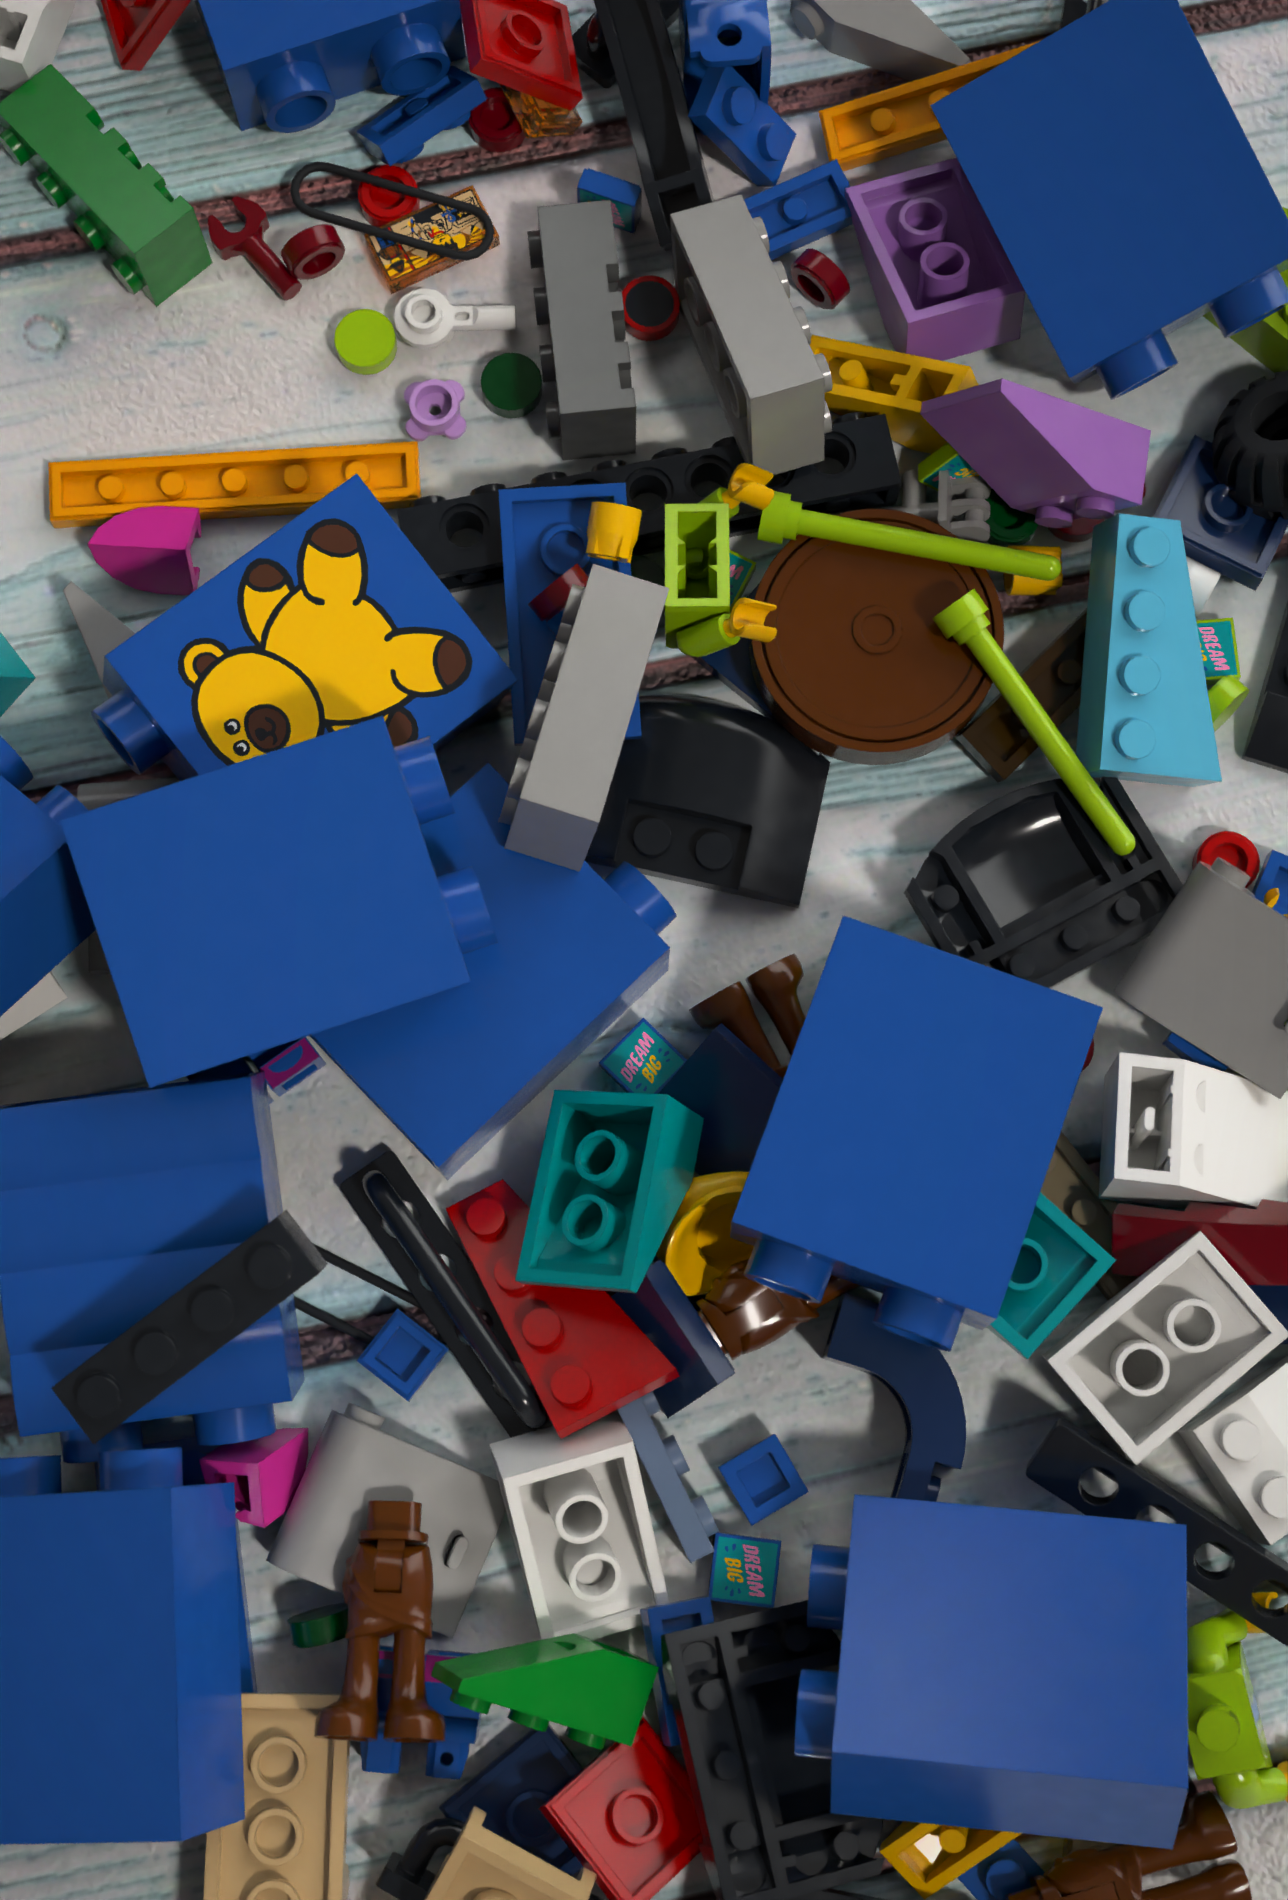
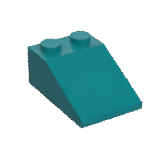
M554 1090L515 1281L531 1285L637 1293L692 1183L704 1118L668 1094Z
M1040 1192L998 1317L986 1328L1027 1360L1116 1260Z

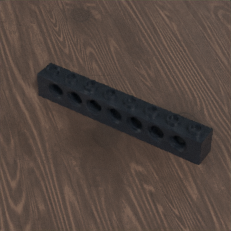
M853 412L833 420L832 431L824 434V457L838 460L844 467V470L840 473L825 474L819 471L814 464L780 473L784 478L781 484L766 486L774 491L791 494L790 500L802 502V509L831 515L860 509H877L896 505L902 482L886 415L881 414L868 417L864 412ZM734 436L718 440L712 445V448L688 452L684 448H670L654 454L651 460L627 464L624 460H609L595 465L591 472L567 476L564 472H548L534 477L530 484L510 488L496 483L477 487L470 492L469 496L449 500L442 496H426L414 500L408 508L398 509L397 514L402 532L448 591L453 593L504 583L499 489L626 482L627 506L637 509L640 508L636 507L632 502L636 496L642 493H654L660 496L664 503L655 510H642L638 539L632 555H645L665 551V504L699 503L704 498L696 494L693 487L702 481H713L721 487L728 489L734 470L741 463H745ZM741 502L739 504V513L729 519V538L758 532L762 510ZM464 528H472L482 534L480 540L469 547H460L450 541L454 533Z

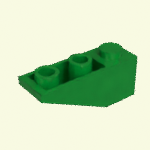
M572 1633L435 1662L431 1676L453 1689L449 1700L457 1705L479 1713L488 1714L493 1703L509 1708L508 1718L518 1724L546 1732L551 1721L567 1726L566 1737L596 1749H603L606 1739L632 1746L659 1667L627 1650Z

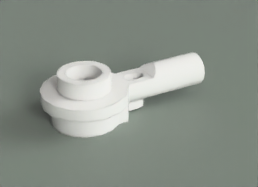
M422 288L412 290L401 298L395 308L394 321L397 333L404 342L419 349H433L443 342H451L455 332L516 330V306H452L445 295L436 290Z

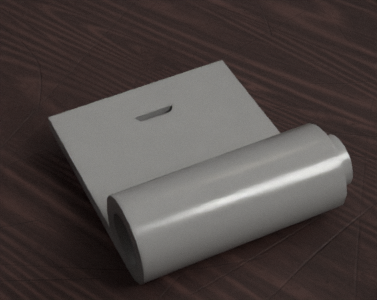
M1217 857L1212 866L1199 861L1114 990L1122 999L1148 1017L1281 1099L1288 1089V1021L1285 1024L1288 1019V918L1255 898V895L1245 888L1251 877L1236 866L1220 857Z
M348 1403L344 1414L331 1410L266 1560L291 1574L343 1594L342 1582L346 1569L345 1562L353 1554L358 1544V1532L367 1529L368 1502L381 1500L421 1503L420 1532L429 1535L427 1546L430 1549L433 1568L432 1630L453 1638L506 1513L498 1480L409 1444L380 1430L385 1418L362 1407ZM457 1535V1538L454 1542V1545L445 1564L444 1560L448 1552V1549L451 1545L453 1538Z

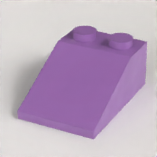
M957 157L845 188V197L852 215L851 219L881 318L896 352L944 361L1020 339L1025 290Z
M1003 378L922 402L920 414L1011 508L1035 515V523L1041 526L1068 528L1072 526L1074 519L1083 517L1100 520L1109 519L1114 516V511L1142 505L1151 430Z

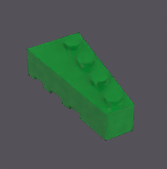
M49 64L0 102V123L4 129L0 133V142L6 151L20 166L27 161L32 164L40 174L35 178L40 189L56 208L59 209L66 203L78 217L73 221L75 228L95 252L104 247L116 260L111 264V268L130 293L135 295L142 290L157 307L213 263L194 208L181 195L174 200L165 187L166 182L164 178L149 163L143 167L141 166L127 140L114 127L105 134L100 131L104 128V123L96 109L52 64Z

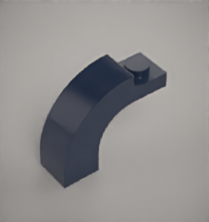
M844 1293L839 1298L822 1359L867 1373L880 1381L892 1393L904 1418L905 1446L890 1498L936 1502L941 1478L932 1475L935 1463L961 1470L965 1454L966 1418L957 1381L939 1349L913 1342L873 1324V1320L879 1304Z

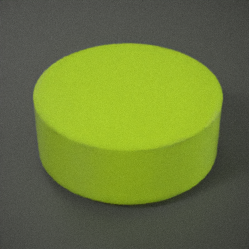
M370 309L353 311L346 315L336 328L334 341L337 354L342 364L350 371L361 375H372L386 369L394 360L397 352L395 331L389 319L380 312Z
M1233 675L1224 676L1208 691L1214 732L1231 717L1249 693V689Z

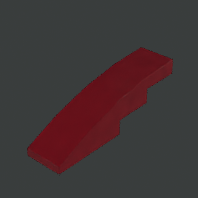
M1262 1199L1257 1209L1190 1201L1185 1211L1119 1203L1112 1213V1257L1116 1260L1112 1265V1274L1141 1276L1196 1232L1201 1231L1247 1285H1288V1202Z

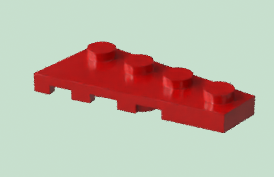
M504 1179L446 1208L560 1439L680 1377L672 1363L606 1291L521 1284L515 1281L530 1208Z

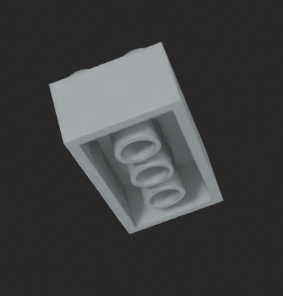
M741 194L670 214L674 282L680 299V311L745 463L755 465L776 475L824 461V434L832 431L831 415L825 400V392L832 391L833 387L830 368L824 354L814 355L810 347L811 332L803 308L801 306L793 308L790 303V286L782 262L772 263L770 259L769 238L762 218L760 216L751 217Z
M596 564L592 565L585 588L572 584L498 821L511 825L504 848L580 872L602 815L669 588Z

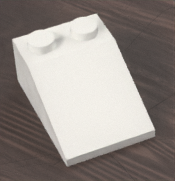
M1198 1231L1090 1314L1042 1356L1124 1453L1137 1465L1288 1337V1331L1201 1231Z
M1287 1355L1177 1431L1247 1536L1256 1543L1272 1545L1288 1534Z
M618 1410L560 1439L554 1426H550L489 1444L540 1640L572 1633L595 1640L641 1626L640 1609L670 1603L634 1442Z

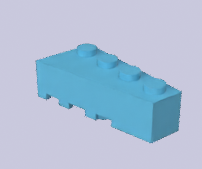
M1119 513L1093 526L1076 749L1077 757L1092 777H1115L1118 780L1197 787L1222 782L1180 520Z

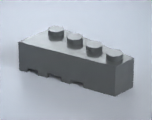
M611 200L537 207L539 230L527 231L531 269L543 268L545 287L533 288L537 325L549 324L551 344L539 345L543 383L555 382L557 402L545 403L549 440L561 439L563 461L636 454V401L634 388H632L629 345L628 341L624 342L626 340L622 291L618 289L617 283L619 282V265Z

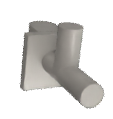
M908 470L902 475L901 506L879 508L911 513L928 519L960 539L985 543L990 538V526L984 521L990 517V504L985 499L990 496L991 487L979 476L951 479L948 470L939 471L938 502L926 503L927 486L918 481V470Z

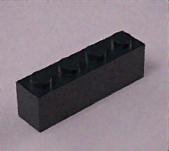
M286 1209L51 1387V1389L91 1442L95 1444L317 1276L328 1263Z

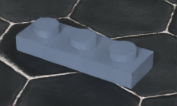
M653 1391L617 1410L634 1442L638 1456L689 1562L692 1563L714 1552L708 1537L718 1533L719 1529L703 1496L701 1495L691 1501L679 1476L689 1472L690 1469L675 1437L671 1435L661 1440L650 1417L661 1411V1408Z

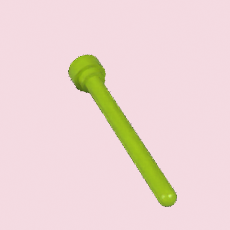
M774 491L772 501L762 510L757 540L782 544L783 538L796 540V535L798 534L1045 581L1056 579L1061 572L1060 561L1051 555L802 509V502L791 501V494Z
M972 589L933 617V621L946 639L953 636L959 646L966 643L1112 851L1121 856L1130 854L1136 844L1133 834L986 627L991 623L984 612L989 609L976 590Z

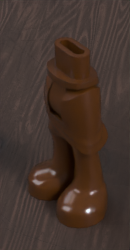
M796 954L784 957L745 979L751 992L766 1010L791 1057L805 1021V1015L797 995V987L804 973ZM741 981L717 992L689 1010L695 1022L702 1029L714 1030L722 1023L784 1079L789 1063L780 1064L755 1015L751 1000Z
M746 1259L731 1265L720 1277L713 1280L712 1288L705 1296V1300L701 1298L695 1302L699 1309L696 1312L724 1354H728L733 1361L741 1354L753 1352L774 1342L801 1323H807L811 1319L819 1317L817 1308L844 1293L860 1287V1285L831 1275L821 1303H813L770 1289L745 1277L743 1274L749 1260Z
M381 1500L368 1502L367 1529L358 1532V1544L353 1554L345 1562L346 1569L342 1582L344 1602L348 1605L347 1626L344 1636L348 1640L344 1682L339 1699L318 1712L314 1733L316 1738L363 1742L378 1741L380 1639L394 1635L392 1681L383 1740L396 1743L445 1742L446 1724L444 1715L429 1705L425 1686L426 1639H432L433 1627L431 1620L433 1568L430 1549L427 1546L429 1535L420 1532L421 1503Z
M1210 1791L1191 1795L1185 1800L1182 1811V1823L1178 1826L1173 1849L1120 1844L1097 1851L1095 1848L1077 1849L1064 1857L1056 1858L1052 1867L1044 1874L1031 1877V1887L1005 1895V1900H1252L1244 1868L1233 1859H1225L1213 1863L1194 1876L1142 1891V1876L1193 1862L1214 1860L1237 1852V1843L1232 1828L1222 1807Z

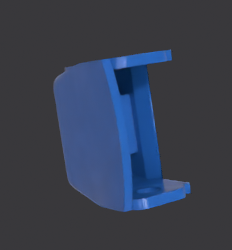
M679 0V34L683 87L689 110L692 107L708 67L732 66L759 94V100L768 104L771 74V36L767 0ZM718 38H728L723 43L718 40ZM693 122L694 126L697 127V130H698L701 134L706 135V134Z

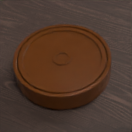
M860 509L836 515L957 538L942 526L928 519L897 510ZM797 535L796 540H790L768 566L755 596V600L777 605V609L770 611L764 621V626L777 629L775 638L768 643L748 640L752 674L763 701L779 723L796 739L808 747L837 760L864 765H888L909 761L935 751L959 734L973 719L984 702L993 682L966 643L959 646L953 636L946 639L932 618L969 591L975 589L989 609L984 612L991 623L986 628L1003 651V613L996 588L987 570Z

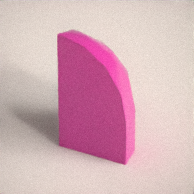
M174 506L136 508L115 515L101 525L87 544L95 561L111 577L134 589L157 594L188 596L197 589L200 568L193 567L190 549L194 538H201L199 508Z
M308 1428L276 1429L275 1433L266 1437L217 1447L199 1459L205 1484L234 1482L235 1508L239 1510L236 1512L235 1517L244 1523L262 1528L267 1527L290 1507L303 1477L308 1458Z

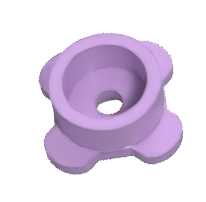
M437 379L410 384L404 392L405 402L410 408V419L405 425L408 436L415 441H424L428 436L445 435L451 440L461 437L466 430V421L460 416V403L465 397L463 387L453 380L444 382ZM433 406H438L441 412L438 415H432L429 410Z

